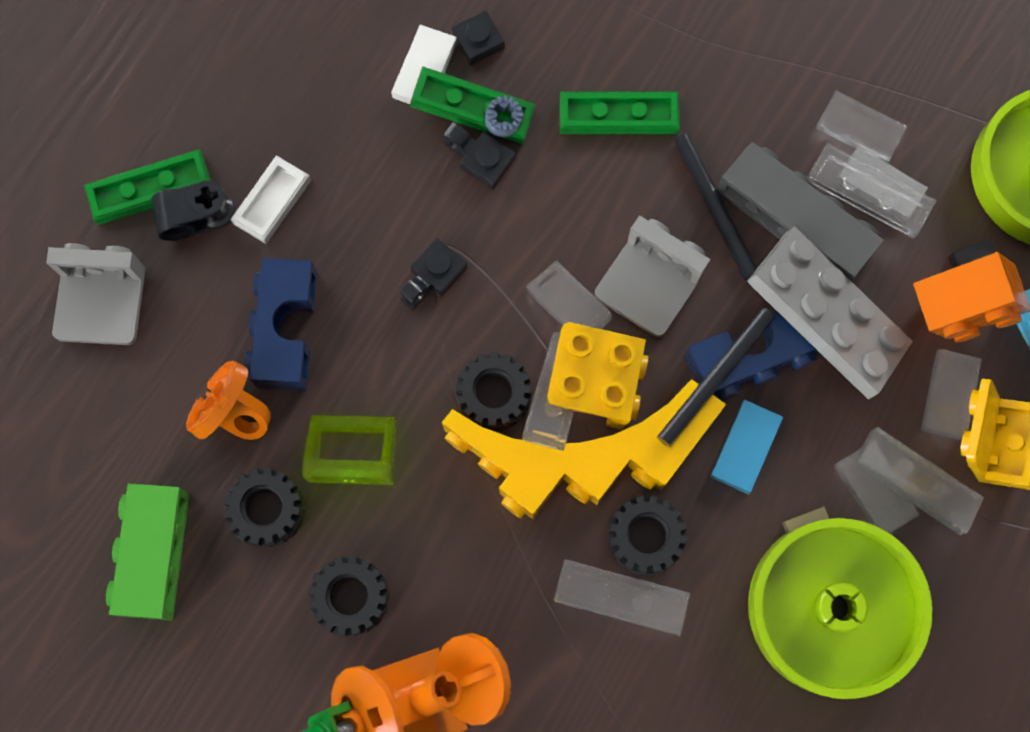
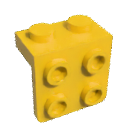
M572 322L565 323L560 331L547 394L548 402L553 406L606 417L607 427L622 430L630 420H635L638 414L641 397L635 394L638 379L643 380L647 369L648 356L643 355L646 339Z
M982 378L979 390L973 389L970 396L969 414L974 415L971 431L965 430L963 434L961 456L966 457L968 467L971 468L978 482L1030 490V402L1000 399L993 381Z

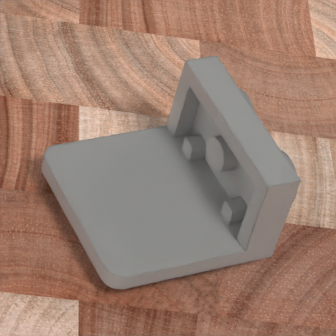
M639 215L630 228L628 242L596 287L595 298L651 335L661 337L666 333L704 276L711 259L706 257L703 249L690 241H684L683 243L670 235L669 229L655 219L648 221Z
M76 243L65 244L64 248L49 247L46 263L60 275L52 330L53 336L62 342L132 345L137 338L146 267L130 249L121 246H107L105 250H90L89 247Z

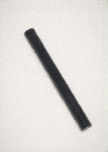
M689 133L682 134L675 139V143L744 280H748L757 267Z
M763 307L758 311L657 435L660 442L667 447L673 445L775 319L771 311Z

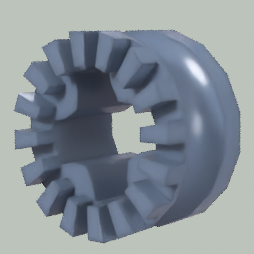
M499 96L497 99H493L485 114L486 127L496 136H511L517 131L522 121V107L512 97ZM496 110L500 113H504L506 110L510 111V122L512 124L506 121L497 123Z

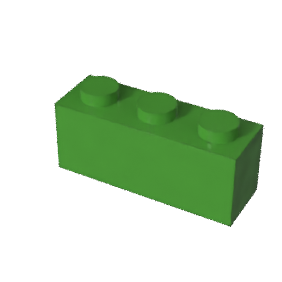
M128 483L127 492L121 496L118 507L119 519L122 520L120 537L115 539L112 548V559L116 563L114 580L109 582L106 590V604L110 607L109 615L173 621L190 495L187 491L180 487Z

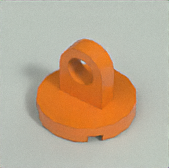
M232 360L226 362L216 371L206 387L211 392H206V399L202 397L197 399L188 415L186 422L187 431L200 440L206 439L218 426L242 439L253 440L264 436L271 420V413L264 403L243 390L249 372L247 367ZM240 416H251L255 420H257V422L245 421Z

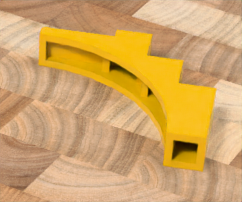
M692 379L667 405L643 422L614 435L580 443L543 444L513 439L483 428L453 409L442 421L444 431L448 433L445 436V440L463 454L469 449L480 457L481 460L478 462V465L495 479H498L501 474L506 477L499 487V494L504 497L501 504L520 519L524 514L534 519L563 480L569 484L566 490L584 504L591 500L594 504L598 505L627 466L633 470L631 473L633 479L643 487L651 490L655 486L662 491L726 404L712 395L671 447H667L660 442L657 435L699 385Z

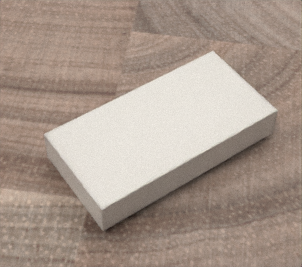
M420 25L392 89V98L410 104L422 66L445 73L457 45V38Z
M275 156L231 218L232 223L267 244L311 182L310 176L280 157Z

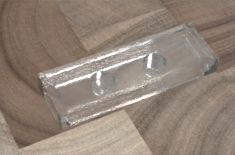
M829 143L824 147L807 177L818 188L913 239L919 234L937 201Z
M553 332L522 440L564 451L575 410L553 406L547 400L560 336L559 333Z
M878 427L870 431L854 462L855 466L960 536L969 532L984 497Z
M564 559L553 602L680 636L690 593Z

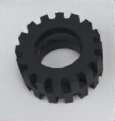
M491 352V355L487 356L484 353L479 354L476 360L472 361L470 359L465 364L466 367L463 371H460L458 383H456L457 402L464 417H467L483 428L489 430L496 429V431L504 430V427L507 426L511 428L517 424V421L526 414L531 400L530 378L528 373L525 372L523 365L519 361L515 362L512 356L506 353L505 356H501L498 352ZM488 376H500L510 384L512 390L511 397L501 407H486L476 397L477 386L481 380Z
M255 468L251 469L247 475L242 473L238 476L237 479L239 481L235 485L231 483L227 489L230 491L229 496L224 497L223 504L226 506V511H223L224 518L229 523L228 527L238 538L254 546L266 548L272 547L275 544L281 545L286 542L285 540L288 537H293L297 533L295 531L298 525L301 526L304 520L302 513L305 512V504L302 500L303 495L288 476L271 468H264V470ZM269 490L279 495L282 502V510L279 517L269 525L260 526L254 524L248 515L250 499L261 491Z
M639 496L631 501H627L617 510L609 526L608 542L612 555L616 557L622 567L629 569L630 572L635 574L653 575L669 569L677 562L684 552L683 550L687 542L686 523L682 521V514L678 509L675 510L671 506L672 503L667 500H660L657 496ZM638 519H654L663 527L665 541L662 548L657 552L650 554L641 553L631 544L629 538L630 527Z
M353 556L338 557L330 563H325L322 566V570L319 573H315L312 578L314 581L312 587H309L308 592L310 595V610L313 611V617L316 621L332 633L342 636L365 634L381 622L382 616L387 611L389 599L387 582L381 572L366 560ZM347 578L358 579L364 584L367 591V601L363 609L352 615L339 613L333 606L331 599L332 591L336 584Z

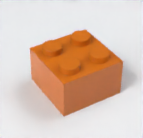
M999 252L913 283L929 332L945 337V339L954 338L956 343L978 337L980 335L979 329L995 324L996 328H1004L1022 321L1021 314L1030 312V304L1016 265Z

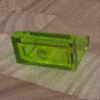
M311 415L302 476L308 482L393 485L396 418ZM321 432L384 433L381 461L319 459Z

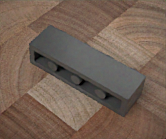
M754 142L748 145L725 172L717 189L720 195L778 239H781L786 232L795 226L850 281L853 280L884 241V239L878 236L876 229L871 224L854 218L845 211L844 206L839 200L829 195H823L812 186L811 181L804 174L798 171H791L779 162V158L773 151L766 147L760 148Z

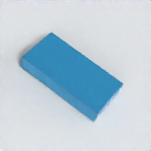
M744 400L710 478L749 495L783 417Z

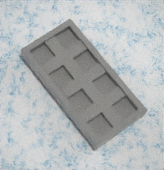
M795 226L783 235L747 281L867 399L880 393L913 342Z

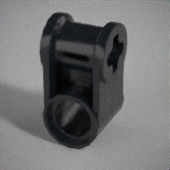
M211 180L178 189L163 190L157 192L151 198L158 236L164 241L183 240L194 234L223 228L231 222V218L235 214L233 201L225 194L224 189L217 182Z

